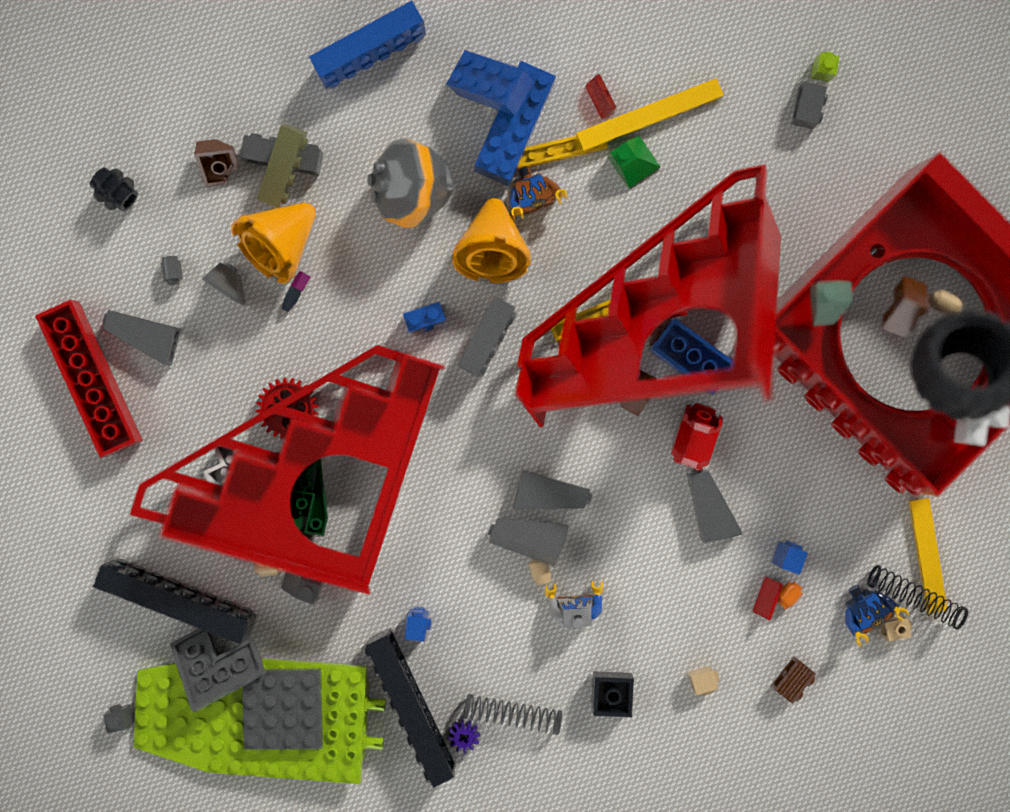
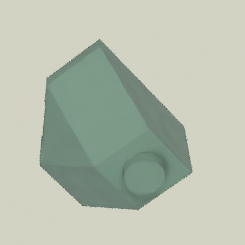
M821 282L810 286L813 326L835 324L853 302L851 282Z

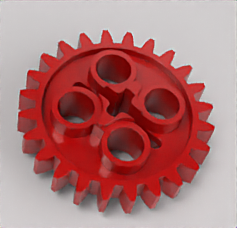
M285 377L283 378V383L279 379H275L276 385L268 383L270 389L263 388L265 395H258L262 402H256V404L261 406V409L255 411L261 413L273 404L278 403L274 400L275 397L282 401L283 391L289 390L292 395L308 384L302 387L301 380L295 384V378H291L289 383ZM314 390L291 403L290 408L297 410L298 403L303 402L306 406L305 413L319 415L318 412L314 411L315 408L319 407V405L314 404V401L318 398L311 397ZM278 414L271 415L264 419L261 427L268 426L267 433L273 430V437L280 434V439H284L287 430L284 421L287 417Z

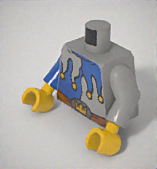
M594 581L592 582L594 596L579 595L555 598L556 585L553 584V590H549L547 585H545L544 594L549 598L550 614L554 619L561 622L565 628L575 627L576 629H581L582 627L591 626L592 620L596 619L602 612V596L600 595L604 591L602 581L600 587H595Z

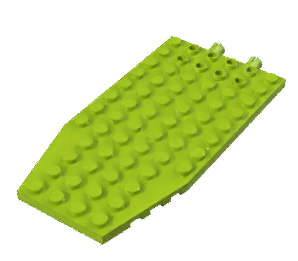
M261 658L265 669L321 668L322 749H244L243 687L199 711L193 712L176 662L168 665L143 668L137 671L133 748L207 773L360 784L362 782V764L366 758V749L383 750L384 737H367L368 710L385 712L386 699L369 698L370 681H367V665Z

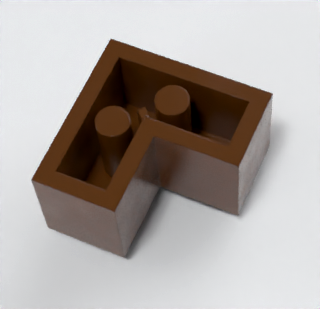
M904 275L893 290V303L882 316V329L904 338L910 331H914L918 320L924 317L929 310L927 284Z

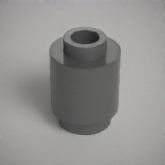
M177 256L162 257L160 264L163 282H167L168 285L179 284V281L183 280L180 260H178Z

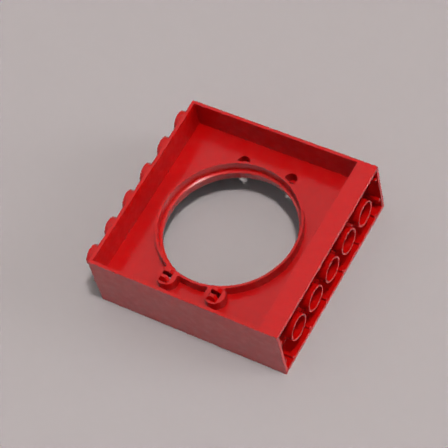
M941 152L909 169L777 299L774 356L781 362L777 367L779 374L791 384L798 380L808 390L803 396L804 399L817 411L821 412L826 408L835 417L830 423L833 429L845 439L853 436L862 445L857 450L858 454L870 465L875 467L880 463L889 472L884 479L890 487L900 494L907 490L915 497H918L921 493L939 497L1007 428L988 426L985 445L954 442L957 421L949 418L948 414L941 411L938 414L932 409L915 411L895 408L871 396L858 384L847 366L841 345V321L843 314L835 324L813 326L810 286L821 282H851L853 292L856 286L878 267L905 258H925L941 262L961 274L978 294L985 313H994L999 315L998 318L1003 322H1010V222ZM875 248L877 252L871 255L870 252ZM982 366L979 375L970 387H985L987 372L984 366Z

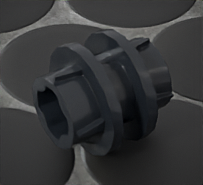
M103 167L93 175L89 184L94 190V199L98 202H104L105 207L109 210L118 208L125 212L135 203L138 197V192L133 189L134 180L130 177H124L123 172L118 168L108 170Z

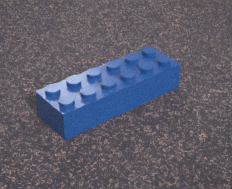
M411 0L308 57L325 88H334L345 78H353L358 71L371 68L373 63L379 60H386L390 57L391 53L395 51L400 52L408 44L421 41L426 35L424 21Z
M521 60L518 68L524 69L534 83L516 116L498 110L474 165V172L509 187L556 79L555 75Z

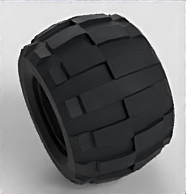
M963 310L959 314L954 312L938 319L934 325L929 326L922 333L912 352L910 368L911 378L913 382H916L915 390L922 400L925 399L930 404L929 408L938 414L940 411L948 414L949 418L964 420L965 418H970L971 420L989 417L994 412L998 413L1010 405V322H1003L998 318L999 315L991 312L983 314L978 313L977 310ZM953 354H968L975 357L986 369L987 382L985 387H969L956 382L944 371L941 362Z

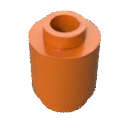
M788 581L782 588L777 602L786 610L789 607L792 608L803 595L801 592L803 588L795 581L792 583Z

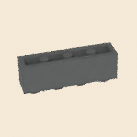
M251 133L250 136L244 135L240 158L244 162L268 166L276 137L265 139L255 133ZM307 144L306 149L301 151L300 157H302V162L299 168L295 169V172L319 176L323 152L318 146Z

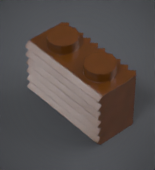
M793 656L771 684V687L794 704L795 701L801 700L804 689L814 683L816 673Z

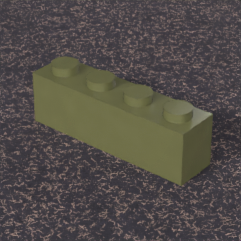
M287 123L280 126L257 196L258 200L277 208L287 204L290 197L288 193L289 187L293 186L296 179L294 175L295 169L299 168L302 162V157H300L302 149L305 150L309 139L306 138L308 132Z

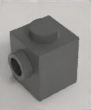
M130 704L111 706L109 711L103 714L107 734L126 730L134 723Z

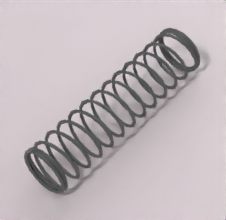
M467 695L464 719L468 718L472 699L471 720L474 718L479 701L478 720L481 721L487 701L486 722L489 720L494 703L493 723L495 724L502 703L501 725H503L509 705L508 726L510 727L517 705L516 728L518 727L524 707L523 729L526 727L529 711L532 708L531 731L533 730L535 717L539 709L538 732H540L543 716L546 711L545 733H547L550 718L554 711L553 735H559L562 710H558L556 716L555 709H552L548 719L547 707L543 710L541 716L540 706L537 707L534 714L533 706L530 705L526 715L525 703L521 706L519 712V706L516 702L511 713V702H507L504 711V702L501 700L496 712V699L492 700L489 709L488 697L485 698L481 710V696H478L474 708V695Z

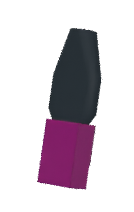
M299 270L291 283L292 287L289 288L284 298L281 309L288 312L296 304L301 291L303 292L311 278L309 275Z

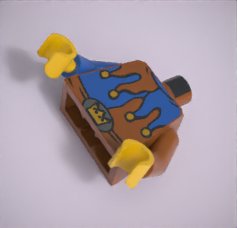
M529 167L518 170L521 180L515 183V188L511 190L509 200L512 219L515 221V216L517 215L524 219V215L555 204L556 198L558 203L562 204V197H566L567 200L569 199L566 190L561 189L554 181L547 176H542L540 173L532 176Z

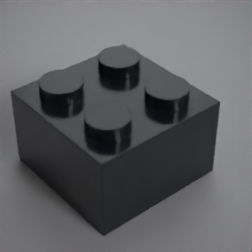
M593 671L591 702L593 716L632 717L634 678L631 673Z

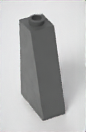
M111 310L107 311L103 317V329L158 362L172 366L181 328Z
M692 469V473L687 474L701 541L708 543L743 535L710 472L703 469L700 471Z
M523 470L513 509L585 508L586 504H590L592 494L589 488Z
M497 518L495 525L491 524L488 535H490V543L555 567L569 526L565 524Z

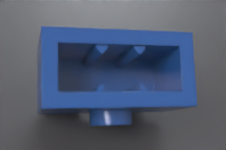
M440 302L403 314L410 334L421 330L428 332L435 329L434 326L447 322Z
M788 540L785 543L779 541L771 563L800 575L808 553L802 550L803 546Z
M424 607L410 609L407 615L405 640L425 642L427 630L431 629L432 618H429V611L425 610Z

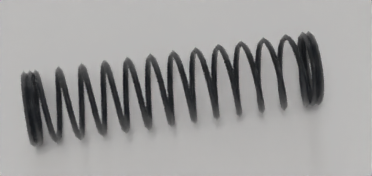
M876 565L871 570L867 579V586L869 588L876 586L881 572L886 570V576L882 579L878 592L883 590L888 575L892 573L893 579L888 584L885 595H888L892 590L895 578L900 577V582L893 591L892 599L897 597L902 582L907 580V586L903 589L899 602L905 599L909 585L914 584L915 587L906 600L907 606L911 604L916 589L921 587L922 591L916 597L913 609L919 606L923 592L927 590L929 595L924 599L920 607L921 613L927 608L930 595L935 594L936 598L930 604L927 616L934 612L938 598L942 597L943 602L936 609L934 619L936 620L940 617L945 601H949L950 605L944 611L941 622L945 623L947 621L952 605L956 604L957 608L951 614L948 626L959 630L965 624L968 617L967 607H959L957 602L951 603L950 599L944 600L943 596L937 597L936 592L930 593L929 589L923 590L921 585L916 586L915 582L909 583L907 578L902 580L901 575L895 576L894 572L888 573V570L886 568L882 569L881 565ZM877 570L876 576L874 580L871 582V579L875 571ZM927 600V603H926L924 609L922 610V607H923L925 601ZM935 602L934 607H933L931 613L929 614L930 608H931V606L933 605V603ZM942 605L941 611L939 615L936 617V614ZM949 609L948 615H947V617L945 618V620L943 621L944 615H945V613L947 612V610ZM964 610L963 619L960 622V624L956 627L957 619L961 612ZM955 614L953 622L950 624V621L953 615Z

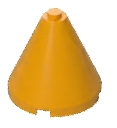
M491 198L484 203L453 249V266L466 278L478 281L480 277L489 279V283H506L524 276L528 272V266L531 265L530 250L504 203L498 198Z
M302 202L240 216L232 223L231 232L233 236L238 235L240 240L237 244L238 248L258 271L268 278L273 275L279 278L277 280L278 283L286 284L296 275L316 217V210L310 203Z

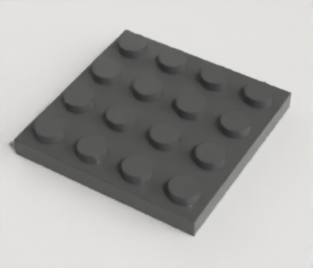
M321 668L265 669L267 672L265 675L243 686L244 749H322Z

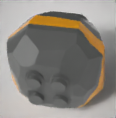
M407 138L392 141L379 156L376 163H374L373 172L368 174L367 177L368 185L372 188L371 200L377 205L382 217L386 221L404 228L423 225L445 206L453 193V182L447 161L443 160L431 147Z

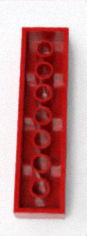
M70 299L35 315L99 457H109L142 442L143 439L80 302Z

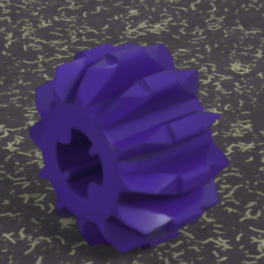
M462 718L460 724L455 721L453 723L454 727H449L451 734L447 738L451 741V747L456 746L457 752L463 748V752L467 753V748L473 751L474 744H479L478 737H480V732L476 731L478 729L477 725L471 726L472 720H468L466 724ZM461 733L463 735L467 734V738H465L464 736L460 737Z

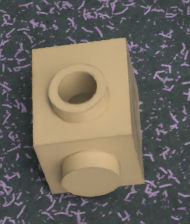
M900 614L899 616L904 621H899L895 615L880 625L882 638L890 642L912 637V624L907 617Z
M710 666L688 672L692 689L696 695L712 694L714 690L719 689L717 682H720L718 673Z

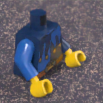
M854 585L848 590L853 598L846 602L845 624L852 635L856 636V645L859 647L862 646L859 639H864L868 644L869 638L866 633L895 616L893 612L896 613L899 621H904L899 616V613L904 612L909 616L905 608H899V605L894 600L881 592L869 589L862 592L858 585Z

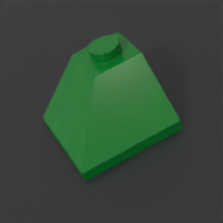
M640 136L626 141L611 151L608 156L609 161L629 189L661 167Z

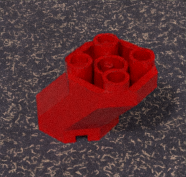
M694 403L693 407H690V404L686 405L671 449V454L674 456L673 460L677 464H684L698 471L708 466L723 424V417L720 414L719 417L716 416L714 408L700 403Z

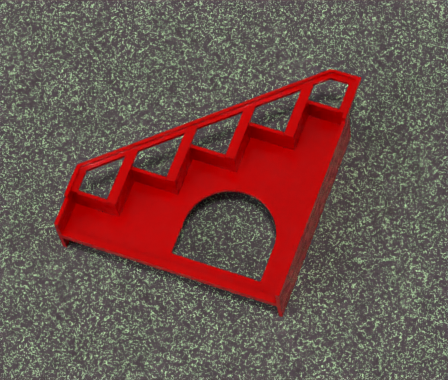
M765 164L733 171L522 339L517 367L520 369L515 395L540 428L544 427L547 411L759 385L766 401H771L781 234L766 198L767 167ZM756 178L754 198L723 204L724 192L738 181ZM712 202L708 236L673 243L675 231ZM663 241L658 276L624 282L626 269ZM614 280L608 316L575 321L577 308ZM695 308L714 309L724 313L732 320L736 332L733 369L638 381L645 342L653 330L664 320L686 316L689 313V309ZM565 319L558 354L556 356L531 359L534 343Z
M375 345L140 483L129 515L163 524L160 537L370 595L369 583L440 369L444 370L445 366L407 353ZM375 354L395 361L386 390L341 376L344 372ZM327 382L344 386L333 421L286 407ZM272 414L290 418L279 453L232 439ZM218 446L235 451L224 486L176 472ZM332 455H346L388 468L359 557L323 547L310 541L299 531L293 521L290 511V494L294 482L308 465L320 458ZM162 479L179 483L175 488L167 514L141 507L147 488Z

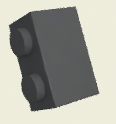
M804 82L799 87L791 121L792 125L814 129L818 124H821L824 115L821 112L822 107L826 104L828 98L826 86Z

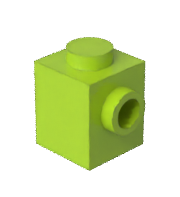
M832 52L820 53L814 60L811 79L830 82L837 75L840 56L834 55Z

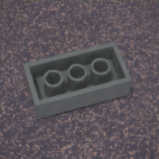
M496 296L494 297L459 360L458 367L476 377H479L480 374L484 376L489 366L486 364L489 357L493 359L498 350V347H496L497 342L503 341L507 334V330H505L507 324L512 325L517 315L515 313L516 307Z

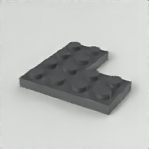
M199 628L170 643L193 712L199 711L267 673L256 643L252 638L219 656L217 655L210 632Z

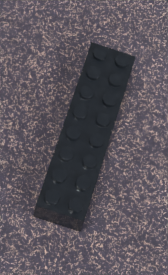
M119 558L100 566L92 586L103 592L241 644L250 635L257 614L253 613V610L250 608H239L232 601H221L214 594H203L199 592L198 588L182 586L180 581L164 579L162 574L156 572L151 574L146 572L145 568L137 565L133 567L128 565L127 561Z
M391 628L371 636L365 645V654L368 659H372L375 665L373 666L374 673L377 677L380 676L383 682L381 684L385 695L388 694L391 699L390 706L393 712H397L399 716L398 722L401 729H405L407 732L408 744L411 748L414 747L417 753L415 754L416 761L425 770L423 772L427 783H431L434 788L455 777L456 764Z

